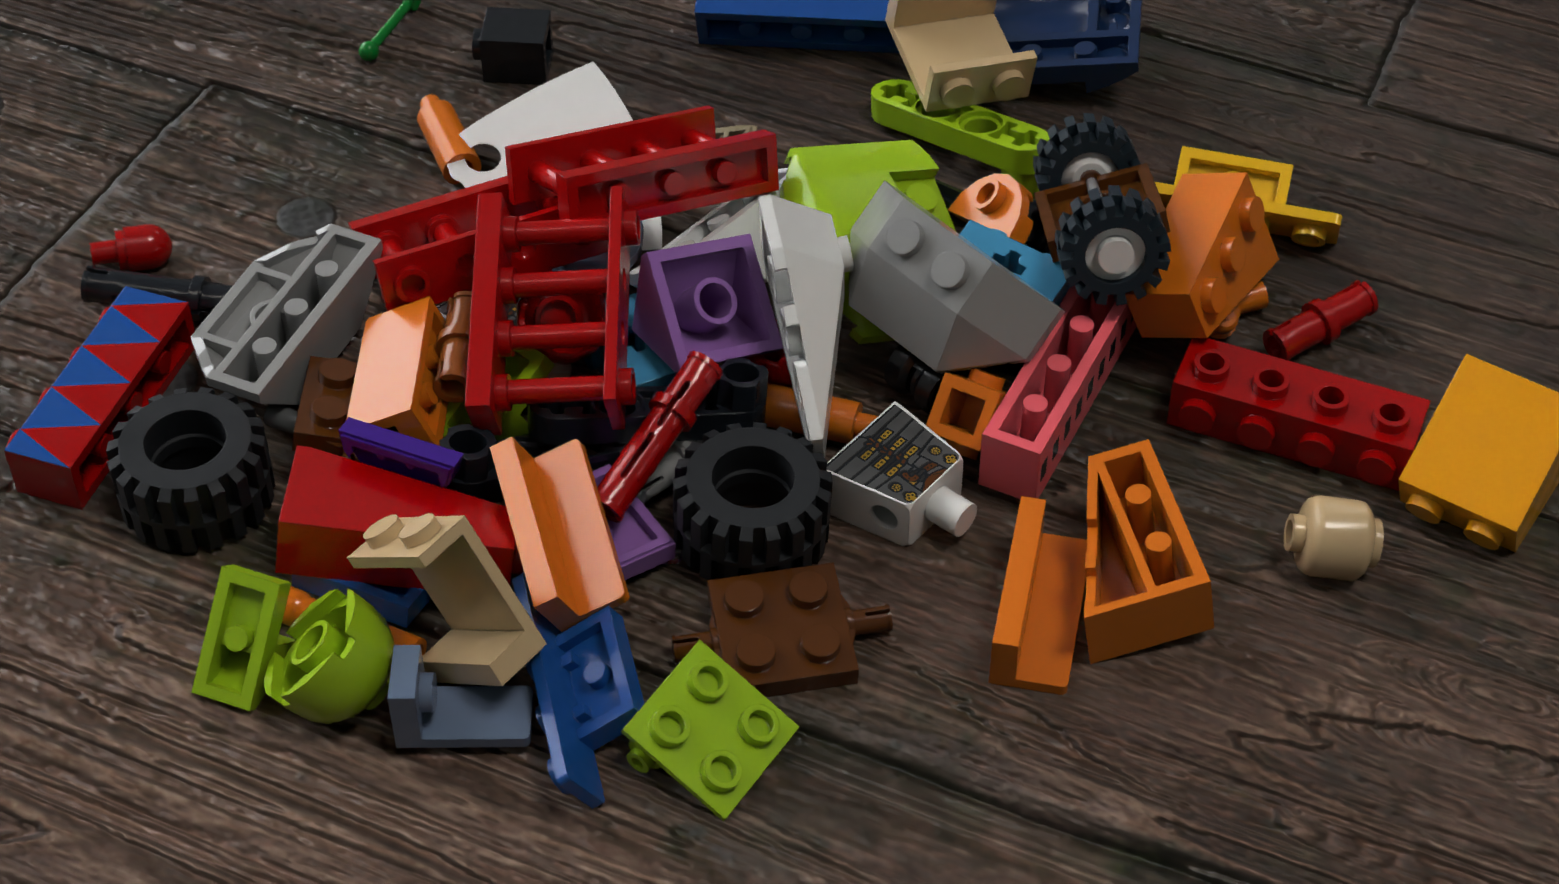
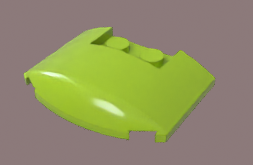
M913 140L790 148L784 164H789L786 179L780 187V198L831 214L837 237L847 235L849 243L852 226L884 180L955 230L935 181L939 167L930 155ZM845 272L843 314L857 325V327L852 328L849 336L858 344L895 341L849 306L850 272Z

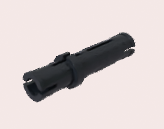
M88 265L86 267L87 271H84L82 275L80 290L81 298L84 302L112 304L125 286L189 302L193 321L203 322L233 285L211 282L210 277L195 275L192 279H180Z

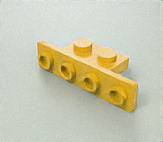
M1182 146L1174 185L1155 182L1166 209L1182 174L1247 172L1255 195L1260 197L1263 202L1264 219L1269 233L1291 237L1295 243L1307 247H1321L1325 243L1337 244L1342 221L1341 214L1286 204L1294 167L1292 164Z

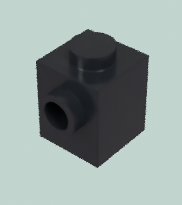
M487 7L482 28L474 29L472 38V55L474 60H481L483 82L542 85L548 81L554 53L551 11Z

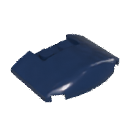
M997 0L994 15L1012 52L1034 50L1038 57L1031 85H1062L1085 82L1086 93L1117 83L1139 71L1143 0Z

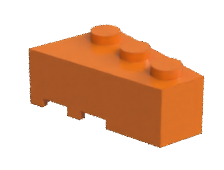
M1149 439L1088 456L1084 624L1090 664L1214 629L1211 580Z

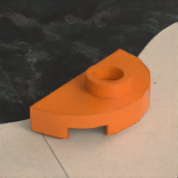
M994 173L978 179L961 192L948 208L951 214L963 222L968 223L969 220H972L990 229H998L1006 233L1007 237L1024 245L1033 228V220L1028 217L1030 202H1033V195L1009 174Z

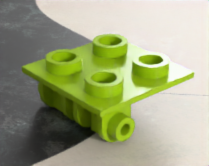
M699 639L621 730V733L630 740V752L626 755V758L635 770L647 773L651 768H663L718 818L724 821L798 730L799 726Z

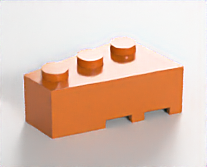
M1247 172L1182 174L1165 209L1170 227V232L1167 235L1171 244V252H1167L1170 259L1168 270L1158 269L1162 281L1156 288L1149 282L1144 283L1147 295L1137 300L1133 291L1125 293L1128 307L1141 337L1208 338L1279 260L1264 219L1263 202L1260 197L1255 195Z

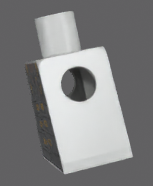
M895 401L827 462V471L831 472L833 481L830 515L901 546L912 545L933 524L938 525L956 537H960L970 528L976 517L977 505L961 496L963 459L960 453Z

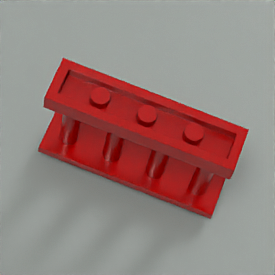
M709 105L505 146L510 203L517 205L558 196L559 219L609 217L611 186H623L629 210L638 209L640 221L779 190L776 134L763 129L716 139L714 107Z
M504 176L348 222L351 230L382 239L383 250L381 257L373 260L376 271L374 280L378 279L386 311L429 296L435 304L448 301L450 297L453 298L456 292H472L478 194L502 192L510 216H518L520 222L559 220L558 196L514 205L510 203L508 177ZM609 241L521 246L520 252H512L511 267H515L517 273L544 272L608 252Z
M623 186L610 187L609 217L520 222L518 216H510L502 192L478 194L465 408L473 427L484 430L488 429L493 435H502L503 411H511L515 404L603 400L612 430L625 429L626 405H635L636 378L634 368H627L630 251L631 246H640L641 224L638 209L629 210ZM609 241L608 268L517 273L516 268L511 267L512 252H520L521 246ZM607 293L606 321L514 326L513 320H508L509 304H517L518 299L521 297ZM605 346L604 375L512 380L509 373L505 374L506 357H514L516 350Z

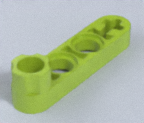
M903 79L882 81L872 87L871 113L875 122L1001 169V174L1012 176L1027 188L1033 197H1035L1034 193L1039 191L1034 175L1033 157L1039 156L1036 147L1041 138L1047 142L1050 140L1048 132L1044 129L978 105L926 112L913 82Z

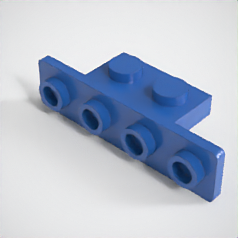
M523 572L512 579L515 594L547 643L525 664L530 677L535 683L539 701L535 713L540 727L546 734L551 758L547 761V769L553 783L562 793L566 795L572 794L594 809L605 803L594 750L622 735L621 730L645 704L624 620L619 613L608 605L571 628L561 632L534 608L525 573Z

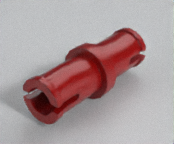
M1356 280L1347 288L1325 300L1315 298L1302 306L1301 313L1274 328L1267 329L1262 337L1264 347L1269 355L1290 361L1291 358L1318 343L1328 345L1340 337L1341 330L1366 316L1375 314L1379 307L1377 296L1367 282Z

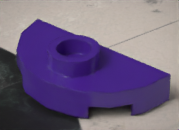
M348 417L339 429L343 450L349 458L354 453L361 463L441 487H447L461 467L464 453Z

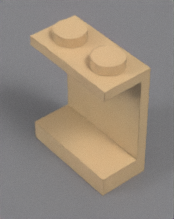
M889 0L885 21L926 112L950 108L956 109L963 106L996 101H1009L1029 96L1038 57L1034 50L1012 52L994 15L997 0Z
M428 513L419 517H398L396 514L386 516L375 522L363 534L365 542L347 557L353 568H412L451 628L446 635L423 655L425 672H435L437 683L503 686L547 644L465 515L434 516L433 513Z

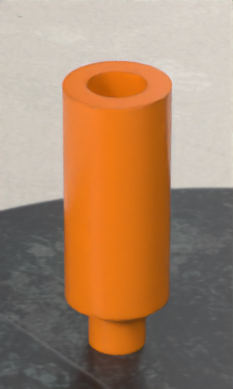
M434 94L423 97L419 103L420 110L417 115V122L445 180L453 185L460 183L450 176L447 164L466 159V163L470 168L480 172L482 164L474 147L470 148L458 135L465 129L453 105L446 100H440Z
M768 382L765 413L767 427L778 429L781 426L792 430L793 433L804 435L793 388ZM832 396L827 440L848 444L878 416L862 413V402Z

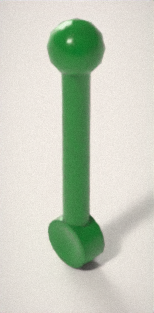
M402 0V4L372 40L361 43L358 49L361 59L365 61L375 60L379 55L380 45L410 10L416 11L419 8L421 0Z

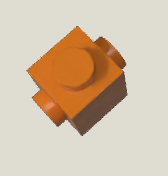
M975 368L970 370L968 376L945 372L926 426L938 436L945 438V441L957 450L961 456L977 460L979 452H981L982 433L1008 392L1002 390L1006 379Z

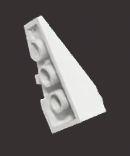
M771 194L759 196L762 260L804 437L813 444V453H822L825 458L845 296L844 273L854 270L850 243L847 235L837 237L831 214Z

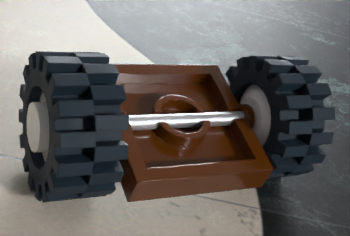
M1083 113V123L1076 124L1073 115L1063 118L1066 128L1060 131L1055 124L1047 130L1050 140L1047 142L1041 138L1036 146L1039 156L1033 157L1034 175L1039 189L1038 192L1034 193L1052 261L1053 263L1060 261L1067 283L1070 287L1075 285L1077 294L1084 299H1087L1093 293L1096 304L1106 305L1108 295H1113L1118 306L1127 304L1125 293L1133 291L1137 300L1147 295L1144 287L1145 282H1149L1156 288L1162 281L1158 269L1168 270L1170 259L1167 252H1171V244L1167 235L1170 232L1166 210L1148 163L1140 164L1132 139H1129L1127 131L1121 125L1115 128L1111 118L1103 115L1100 123H1098L1093 113Z

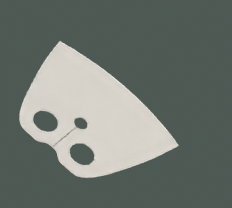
M590 62L526 92L476 121L458 134L470 148L478 144H488L497 148L501 154V160L497 167L490 171L479 172L470 168L466 163V159L448 163L447 167L450 176L460 182L464 188L507 176L505 146L633 121L606 76L594 62ZM661 216L642 220L644 229L642 251L662 249Z

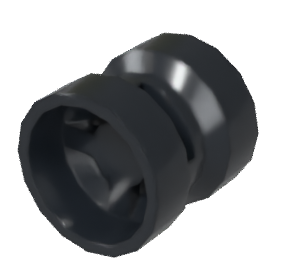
M899 345L888 359L884 370V379L888 385L899 393H911L914 396L916 405L930 415L944 373L940 374L934 371L902 345ZM965 370V371H957V372H950V373H953V374H959V375H965V376H968V375H969L968 370Z

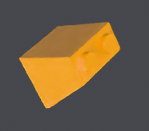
M1466 354L1398 479L1400 501L1406 503V509L1419 519L1433 524H1438L1441 520H1444L1464 529V535L1479 546L1491 550H1497L1499 546H1502L1516 553L1559 484V392Z

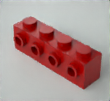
M1192 338L1173 380L1167 424L1399 491L1398 479L1422 437L1431 400L1214 339Z

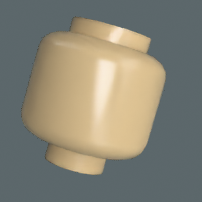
M1312 495L1303 503L1298 514H1289L1284 528V548L1286 551L1294 553L1295 563L1303 574L1313 577L1356 581L1365 574L1367 568H1375L1380 560L1384 542L1383 523L1381 519L1374 518L1370 506L1364 501Z

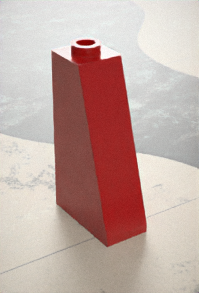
M297 445L278 520L275 573L425 590L412 568H353L347 557L365 542L363 534L378 520L396 514L398 517H419L428 513H433L434 516L465 515L509 585L511 583V575H520L524 570L506 506L319 449Z

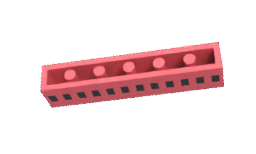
M1075 285L1069 288L1059 305L1066 312L1032 360L1024 363L982 433L979 485L1021 499V496L1040 497L1137 327L1128 304L1117 306L1113 295H1108L1106 305H1100L1095 303L1093 293L1087 299H1084L1077 294Z

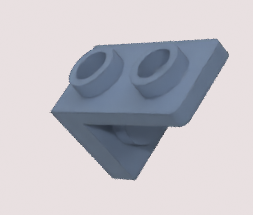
M421 645L393 646L387 700L396 748L527 747L530 745L534 704L532 687L437 686L436 673L425 672Z

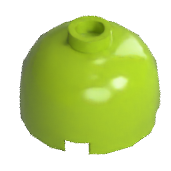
M347 588V596L338 589L328 591L311 603L292 623L286 633L295 639V642L289 648L285 658L274 651L264 678L265 693L286 709L311 722L331 724L354 717L365 709L371 710L378 706L388 694L393 646L395 645L392 633L385 618L353 590Z

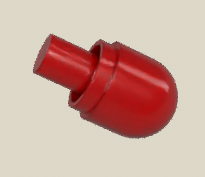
M154 224L123 227V230L114 231L115 240L89 243L93 265L119 262L120 271L129 270L135 272L159 268L169 260L172 253V241L169 234L163 228Z

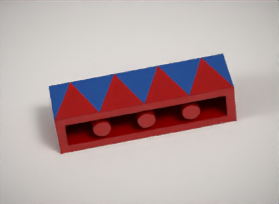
M125 286L112 305L102 311L95 328L84 343L74 349L67 366L53 385L43 391L36 408L22 427L11 434L4 452L17 492L83 510L109 472L107 464L109 460L106 450L108 442L114 440L112 431L117 423L127 422V413L135 406L145 407L149 404V398L158 394L163 395L194 351L190 337L195 332L189 302Z

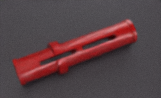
M690 351L687 360L664 392L657 391L648 404L651 409L650 413L598 485L597 489L608 520L616 523L622 521L623 515L650 476L655 472L681 431L689 432L697 421L695 411L715 382L719 381L723 375L721 367L707 355L698 351Z

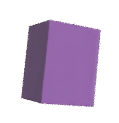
M751 234L650 251L641 256L632 330L674 372L680 370L687 360L690 351L701 352L718 364L726 362V359L747 358L783 349Z

